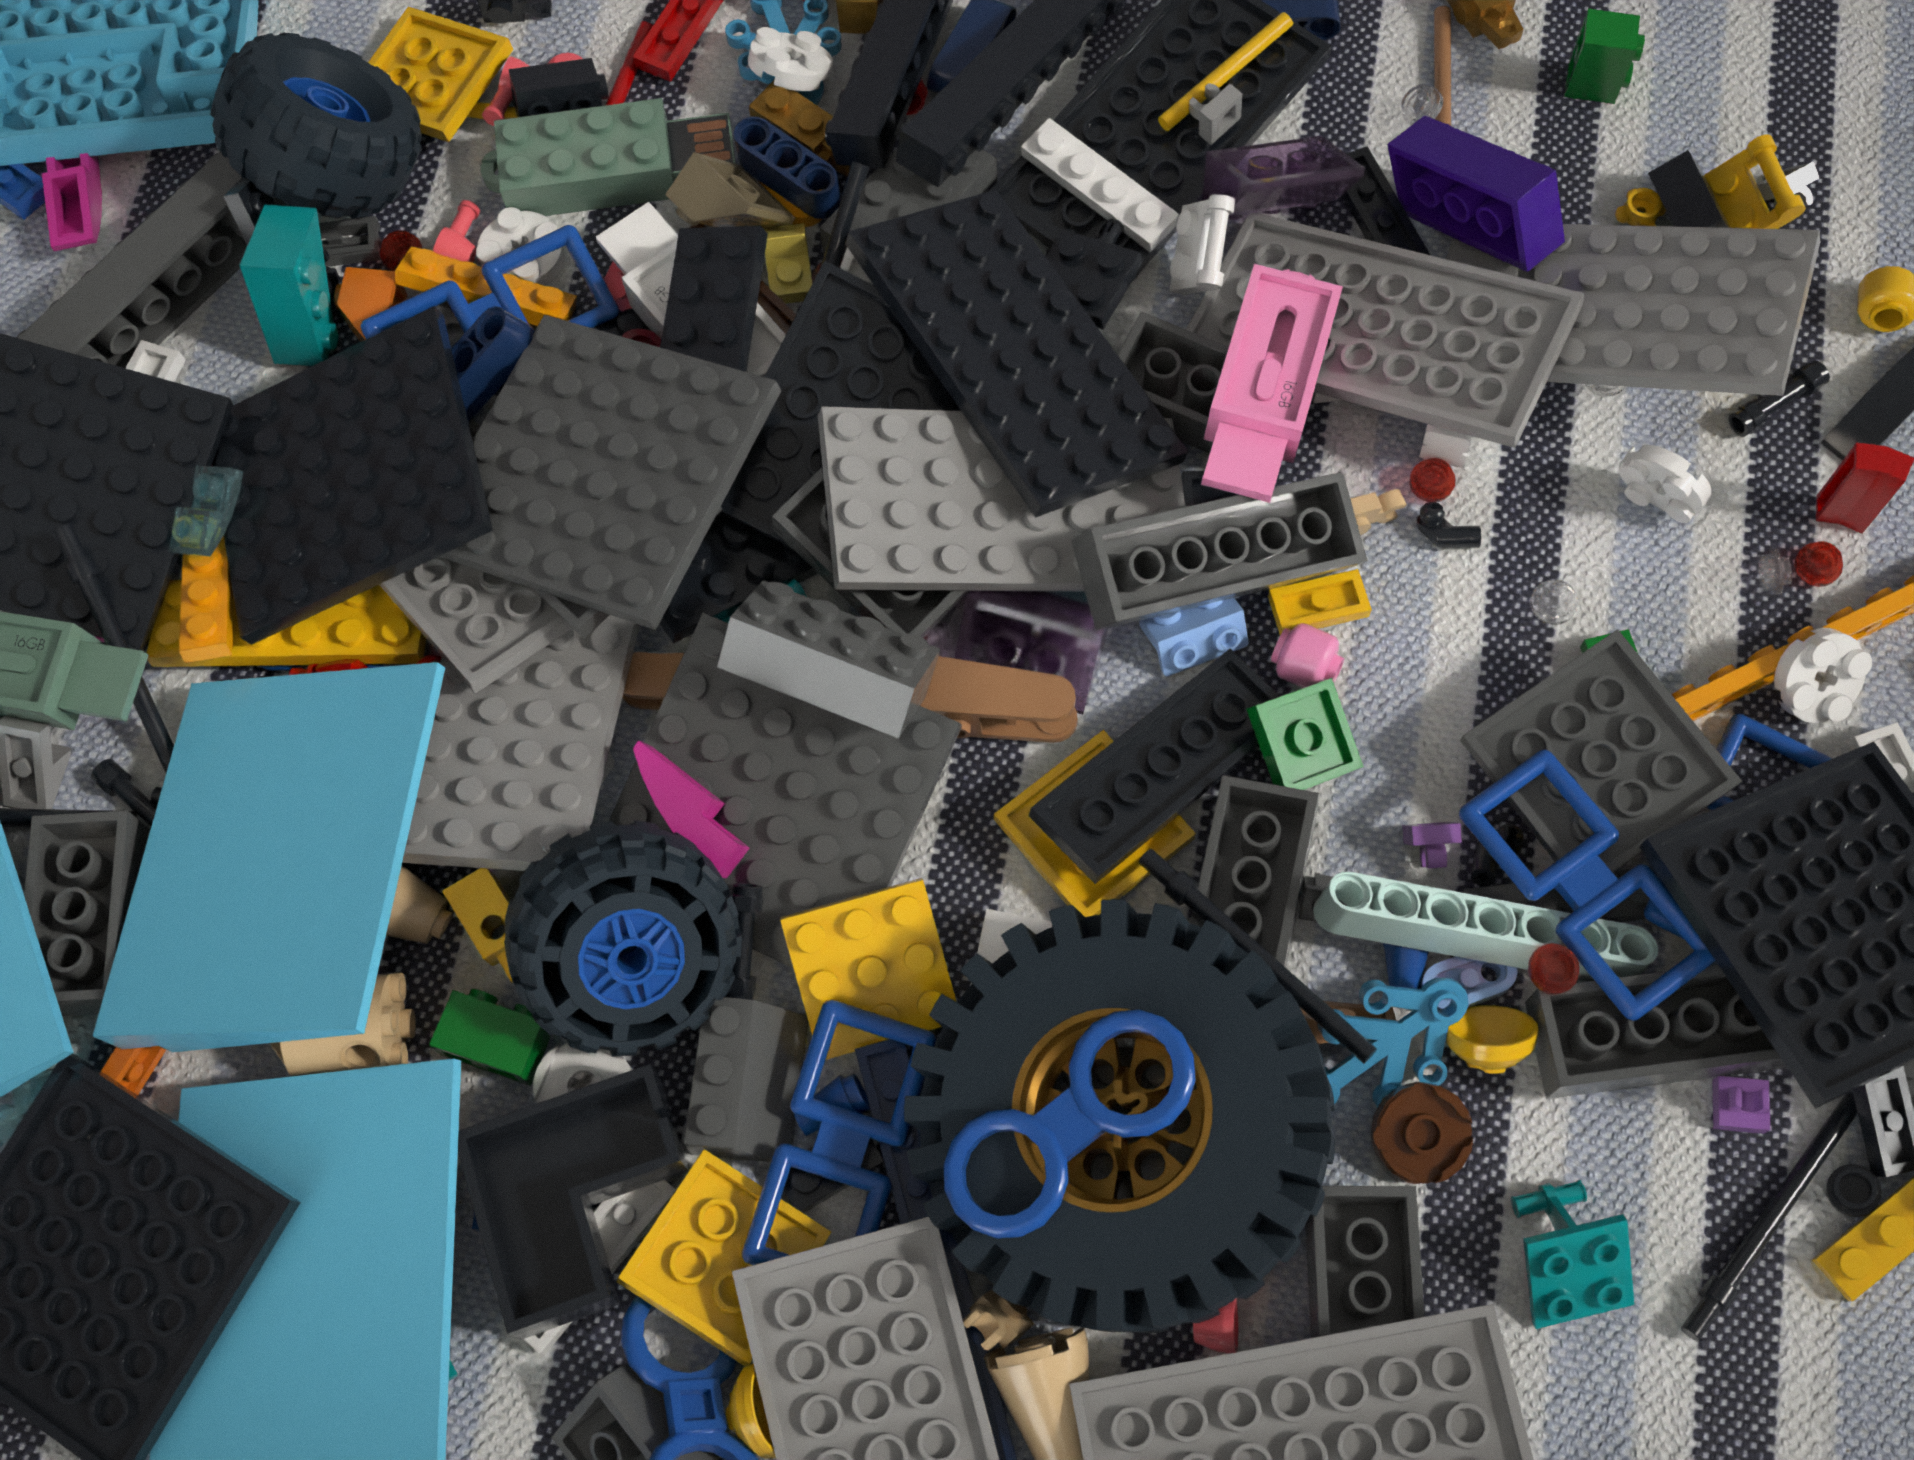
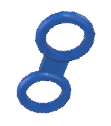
M1140 1009L1115 1011L1092 1023L1076 1042L1069 1063L1070 1087L1035 1115L1016 1109L993 1110L967 1122L951 1141L943 1164L944 1190L955 1214L972 1230L996 1239L1022 1237L1044 1226L1058 1210L1069 1182L1067 1162L1102 1134L1108 1132L1123 1138L1150 1136L1171 1125L1187 1107L1196 1081L1194 1055L1182 1032L1164 1017ZM1140 1032L1155 1037L1166 1047L1172 1059L1173 1079L1168 1094L1156 1107L1142 1114L1124 1115L1109 1110L1099 1101L1092 1087L1091 1068L1096 1053L1108 1040L1121 1033ZM1014 1131L1026 1135L1038 1146L1045 1160L1046 1179L1041 1194L1029 1208L1015 1215L996 1216L985 1212L973 1200L967 1187L966 1167L971 1152L983 1139L997 1132Z
M636 1296L622 1319L621 1345L628 1365L645 1384L663 1393L669 1437L654 1448L649 1460H676L681 1455L695 1451L714 1453L725 1460H759L741 1439L726 1432L727 1424L720 1385L732 1375L737 1361L719 1350L716 1360L706 1369L692 1373L673 1371L660 1364L649 1352L644 1339V1321L647 1315L657 1308Z

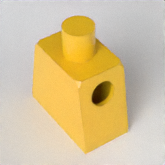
M479 868L442 890L482 958L491 966L500 963L509 980L513 983L505 952V933L499 939H493L492 937L496 928L502 925L505 926V916L510 898L499 879L489 869Z

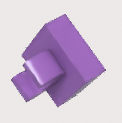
M1438 822L1402 825L1403 844L1411 846L1420 845L1421 867H1426L1427 869L1447 867L1445 844L1462 843L1460 823Z
M1717 1076L1712 1080L1713 1129L1760 1134L1770 1131L1769 1080Z

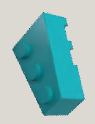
M264 205L239 266L273 363L314 366L328 359L331 350H335L338 344V328L333 320L317 208Z

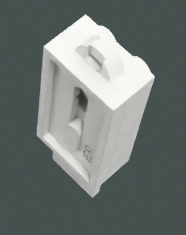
M647 202L597 235L596 240L624 273V276L621 278L630 306L649 329L662 339L678 234L650 202ZM758 303L747 372L765 377L786 335Z

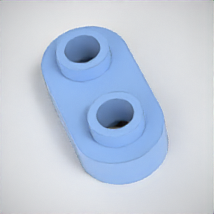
M1455 956L1432 965L1423 975L1419 989L1433 978L1444 977L1454 979L1465 989L1468 995V1007L1505 994L1516 981L1518 970L1516 967ZM1489 967L1493 969L1497 979L1495 981L1484 979L1481 974V968ZM1446 998L1441 1000L1437 1006V1010H1441L1447 1007L1451 1002V999Z

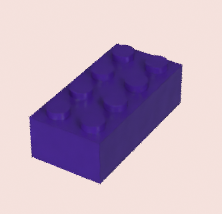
M1425 115L1387 144L1397 197L1409 218L1526 272L1530 271L1565 242L1558 179L1555 169Z

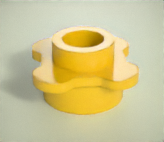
M1634 188L1627 192V201L1623 206H1619L1616 209L1615 217L1619 222H1627L1630 226H1656V219L1659 216H1663L1666 209L1658 193L1648 188Z

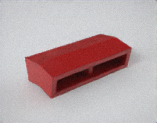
M1856 442L1817 494L1816 521L1840 524L1863 534L1906 481L1914 462V457L1888 446Z

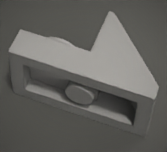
M4 716L0 719V779L4 806L19 809L53 808L71 756V748L51 744L50 724Z

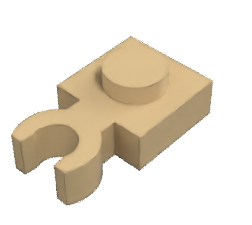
M1399 489L1390 490L1378 497L1374 492L1350 498L1360 535L1370 530L1371 523H1386L1395 520L1398 517L1395 510L1404 508L1407 505Z
M993 1290L983 1294L969 1308L971 1312L963 1319L966 1328L974 1326L983 1334L985 1341L981 1346L984 1350H991L997 1343L1004 1349L1021 1338L1034 1325L1033 1321L1026 1315L1027 1308L1025 1306L1013 1304Z

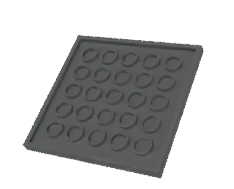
M544 315L533 333L530 345L521 354L473 439L493 531L439 557L656 630L781 393L776 380Z
M702 613L644 743L653 746L725 803L713 819L750 847V849L728 878L723 879L731 894H733V884L750 883L763 886L762 911L755 914L752 950L793 968L780 917L892 886L962 728V724L919 705L918 710L901 736L896 738L720 669L717 665L728 623ZM636 760L609 821L612 820L614 825H629L630 822L634 823V820L657 824L659 829L674 834L655 806Z

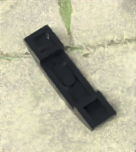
M1914 347L1855 404L1821 441L1823 446L1842 461L1856 442L1883 445L1890 435L1914 412Z

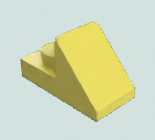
M805 223L764 229L768 233L765 258L769 288L785 304L803 302L812 286Z

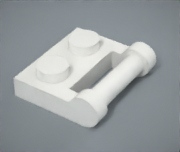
M1210 195L1208 200L1182 206V211L1176 225L1178 238L1175 256L1170 265V292L1187 295L1222 288L1224 274L1220 272L1228 216L1234 212L1235 198L1226 195Z

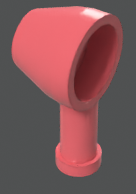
M510 56L507 59L501 72L498 90L490 105L482 113L483 119L492 126H494L495 120L504 119V114L511 101H513L508 69L529 66L518 58Z
M469 200L461 201L458 206V213L450 228L444 227L439 233L433 252L460 261L474 263L477 247L465 238V235L473 220L477 219L480 214V209L475 203Z
M1237 1298L1226 1306L1219 1308V1315L1200 1323H1193L1194 1343L1226 1354L1238 1351L1239 1322Z

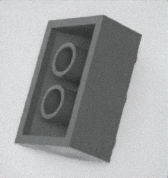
M723 997L722 1000H716L709 1009L712 1013L711 1016L700 1026L684 1145L692 1155L700 1156L705 1149L719 1158L771 1162L777 1146L780 1144L793 1146L796 1118L790 1108V1103L803 1066L808 1019L806 1015L756 1000Z
M626 1363L597 1381L551 1438L568 1460H649L654 1448L669 1437L663 1393L645 1384ZM695 1451L681 1455L676 1460L722 1459L714 1453Z

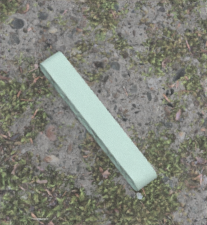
M1355 872L1336 874L1314 905L1315 920L1324 930L1333 934L1594 981L1556 934L1557 924L1571 914L1568 912ZM1599 918L1581 931L1618 977L1640 975L1658 955V946L1654 937L1647 930L1636 925Z

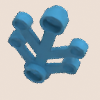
M750 0L752 10L759 15H764L770 28L778 32L790 33L780 9L783 3L782 0ZM826 0L804 1V17L794 32L795 35L800 31L815 33L819 25L827 21L829 11ZM816 8L821 9V11L819 12H812L811 10ZM736 19L726 25L725 33L728 44L735 49L745 48L750 50L751 42L755 39L756 34L750 32L748 23L744 20ZM825 27L818 31L817 35L821 38L820 46L826 49L831 57L837 55L842 49L840 32L833 27ZM737 32L744 33L741 36H733ZM826 40H834L831 44L823 43ZM749 51L741 54L738 58V67L743 79L748 81L758 80L768 85L774 80V76L764 71L762 78H760L750 68H746ZM823 80L820 82L819 89L796 92L818 105L824 94Z
M1433 978L1427 981L1421 989L1386 986L1380 980H1370L1365 982L1359 990V1000L1369 1013L1375 1015L1383 1014L1390 1007L1411 1009L1413 1011L1397 1021L1349 1016L1340 1010L1333 1009L1363 1037L1372 1039L1369 1042L1377 1048L1376 1052L1365 1064L1351 1054L1333 1068L1325 1067L1333 1092L1334 1104L1340 1096V1089L1385 1057L1380 1084L1376 1086L1372 1094L1373 1102L1378 1108L1386 1095L1402 1085L1411 1038L1425 1028L1426 1033L1422 1055L1418 1056L1414 1061L1413 1072L1420 1082L1440 1085L1445 1081L1447 1067L1442 1061L1448 1027L1458 1022L1465 1015L1468 1008V995L1461 984L1451 978ZM1376 991L1383 992L1380 1001L1376 1003L1368 1002L1372 993ZM1446 998L1451 999V1002L1447 1007L1441 1010H1437V1006L1441 1000ZM1317 1023L1320 1033L1327 1042L1340 1044ZM1431 1064L1437 1065L1436 1071L1433 1074L1423 1075V1071L1427 1066Z

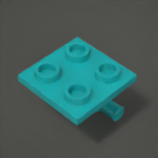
M1581 1180L1555 1187L1551 1183L1539 1185L1538 1191L1511 1196V1206L1517 1218L1545 1211L1555 1230L1523 1238L1531 1319L1535 1329L1635 1305L1628 1220L1624 1214L1576 1225L1564 1206L1587 1201V1192Z

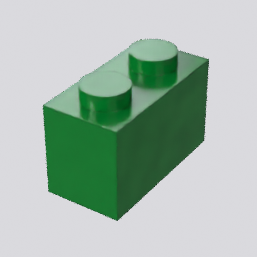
M1588 8L1568 62L1564 97L1615 104L1621 87H1629L1634 66L1632 60L1639 61L1643 52L1645 35L1638 34L1640 15Z
M471 988L467 995L452 990L429 1046L443 1057L454 1058L469 1066L531 1086L537 1067L542 1060L552 1035H549L535 1022L525 1005L515 1004L514 1009L511 1010L497 1005L498 998L487 992Z

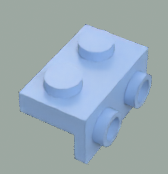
M1235 598L1139 621L1140 628L1157 651L1160 669L1165 676H1171L1218 658L1229 649L1234 652L1249 644L1244 611Z

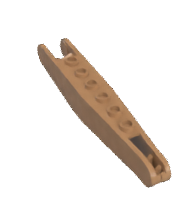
M634 652L623 692V700L631 707L638 709L659 710L684 653ZM942 656L938 657L926 698L920 705L961 723L962 728L957 738L977 737L1055 743L1070 738L1076 731L1078 724L1077 711L1075 709V689L1064 677Z

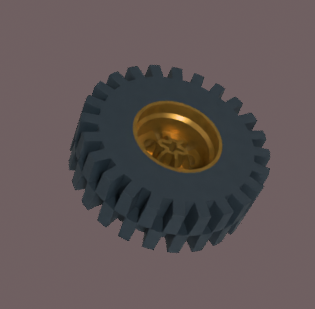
M1110 899L1101 900L1100 915L1084 917L1073 905L1051 910L1049 915L1052 927L1038 934H1035L1023 923H1020L1001 935L1009 951L1000 956L994 963H991L977 953L963 966L960 971L971 981L972 985L965 991L958 1003L941 994L929 1014L943 1027L935 1046L932 1047L917 1042L910 1066L923 1075L925 1080L922 1096H905L904 1121L920 1130L921 1147L908 1150L907 1153L912 1175L929 1183L933 1198L923 1203L927 1215L935 1227L952 1234L958 1244L952 1250V1253L968 1270L985 1275L994 1284L992 1290L1002 1298L1013 1304L1029 1307L1042 1314L1041 1317L1051 1321L1104 1332L1158 1333L1169 1331L1168 1327L1182 1323H1200L1220 1314L1219 1308L1226 1306L1236 1298L1247 1299L1265 1285L1262 1278L1279 1261L1287 1263L1301 1245L1298 1235L1304 1228L1310 1214L1316 1217L1322 1206L1325 1196L1322 1183L1326 1174L1327 1164L1333 1165L1335 1154V1138L1331 1131V1111H1334L1335 1107L1332 1088L1326 1075L1323 1056L1297 1001L1290 991L1287 992L1280 984L1271 967L1253 950L1247 953L1238 947L1228 931L1208 920L1200 927L1189 923L1179 909L1168 905L1155 903L1152 914L1137 913L1126 900ZM1140 1009L1164 1017L1182 1032L1194 1055L1195 1083L1197 1089L1192 1091L1189 1103L1185 1108L1190 1112L1191 1116L1190 1126L1185 1132L1174 1135L1170 1134L1165 1127L1150 1136H1143L1137 1142L1128 1144V1139L1134 1137L1123 1138L1105 1132L1067 1163L1069 1182L1058 1210L1044 1226L1022 1237L1000 1239L990 1237L972 1230L955 1214L944 1190L943 1164L951 1141L967 1122L993 1110L1016 1109L1035 1115L1063 1093L1052 1087L1062 1070L1069 1075V1063L1079 1038L1092 1023L1115 1011ZM1140 1032L1121 1033L1108 1040L1096 1053L1091 1068L1092 1076L1094 1070L1099 1066H1113L1114 1079L1107 1088L1094 1089L1099 1101L1109 1110L1114 1111L1113 1108L1119 1104L1126 1110L1132 1109L1127 1115L1142 1114L1156 1107L1168 1094L1173 1079L1172 1059L1166 1047L1155 1037ZM1118 1038H1136L1131 1068L1121 1066ZM1151 1065L1163 1066L1165 1069L1164 1082L1155 1089L1143 1088L1141 1084L1143 1071ZM1014 1131L997 1132L983 1139L971 1152L966 1167L967 1187L973 1200L985 1212L996 1216L1015 1215L1029 1208L1041 1194L1046 1179L1045 1160L1038 1146L1026 1135ZM1171 1142L1193 1149L1191 1156L1184 1166L1167 1152ZM1100 1153L1111 1154L1113 1159L1112 1172L1104 1179H1094L1090 1172V1164L1093 1158ZM1152 1153L1161 1154L1165 1161V1169L1162 1175L1154 1180H1145L1140 1171L1143 1159ZM1129 1171L1134 1197L1117 1199L1119 1182L1123 1178L1124 1172Z

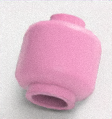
M1300 623L1292 630L1288 628L1283 630L1272 653L1271 662L1276 664L1278 677L1301 688H1305L1330 678L1335 682L1345 658L1337 655L1339 650L1337 637L1308 624Z

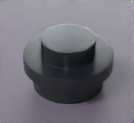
M1849 1164L1837 1168L1832 1172L1826 1184V1194L1829 1202L1837 1211L1847 1216H1865L1872 1212L1881 1200V1185L1877 1177L1870 1170L1860 1165Z

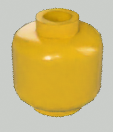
M1885 266L1866 274L1858 288L1857 312L1861 322L1868 328L1879 332L1897 331L1911 324L1914 320V274L1899 266Z

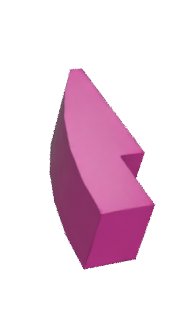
M88 153L80 154V158L56 160L54 157L46 158L47 172L42 173L51 248L53 251L97 243L102 217V188L98 156H89Z
M638 741L633 747V751L641 776L655 806L674 834L677 832L693 842L713 862L722 878L727 879L750 847L713 819L725 803L653 746Z

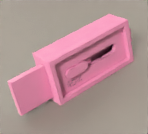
M1254 264L1209 412L1203 440L1211 441L1213 445L1201 485L1270 503L1282 460L1290 463L1294 462L1343 286L1316 280L1311 274L1308 276L1301 272L1290 271V269L1281 271Z

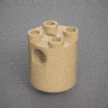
M402 972L377 974L364 1034L270 1043L272 1049L285 1065L289 1075L299 1076L408 1064L406 1038H414L416 1019L413 1009H405L406 980Z

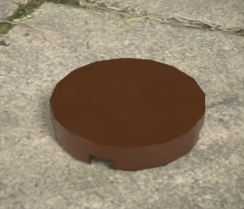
M1416 1081L1398 1086L1382 1099L1373 1115L1371 1139L1374 1151L1388 1171L1408 1183L1427 1184L1442 1182L1449 1179L1464 1166L1472 1151V1120L1470 1112L1459 1097L1437 1084Z

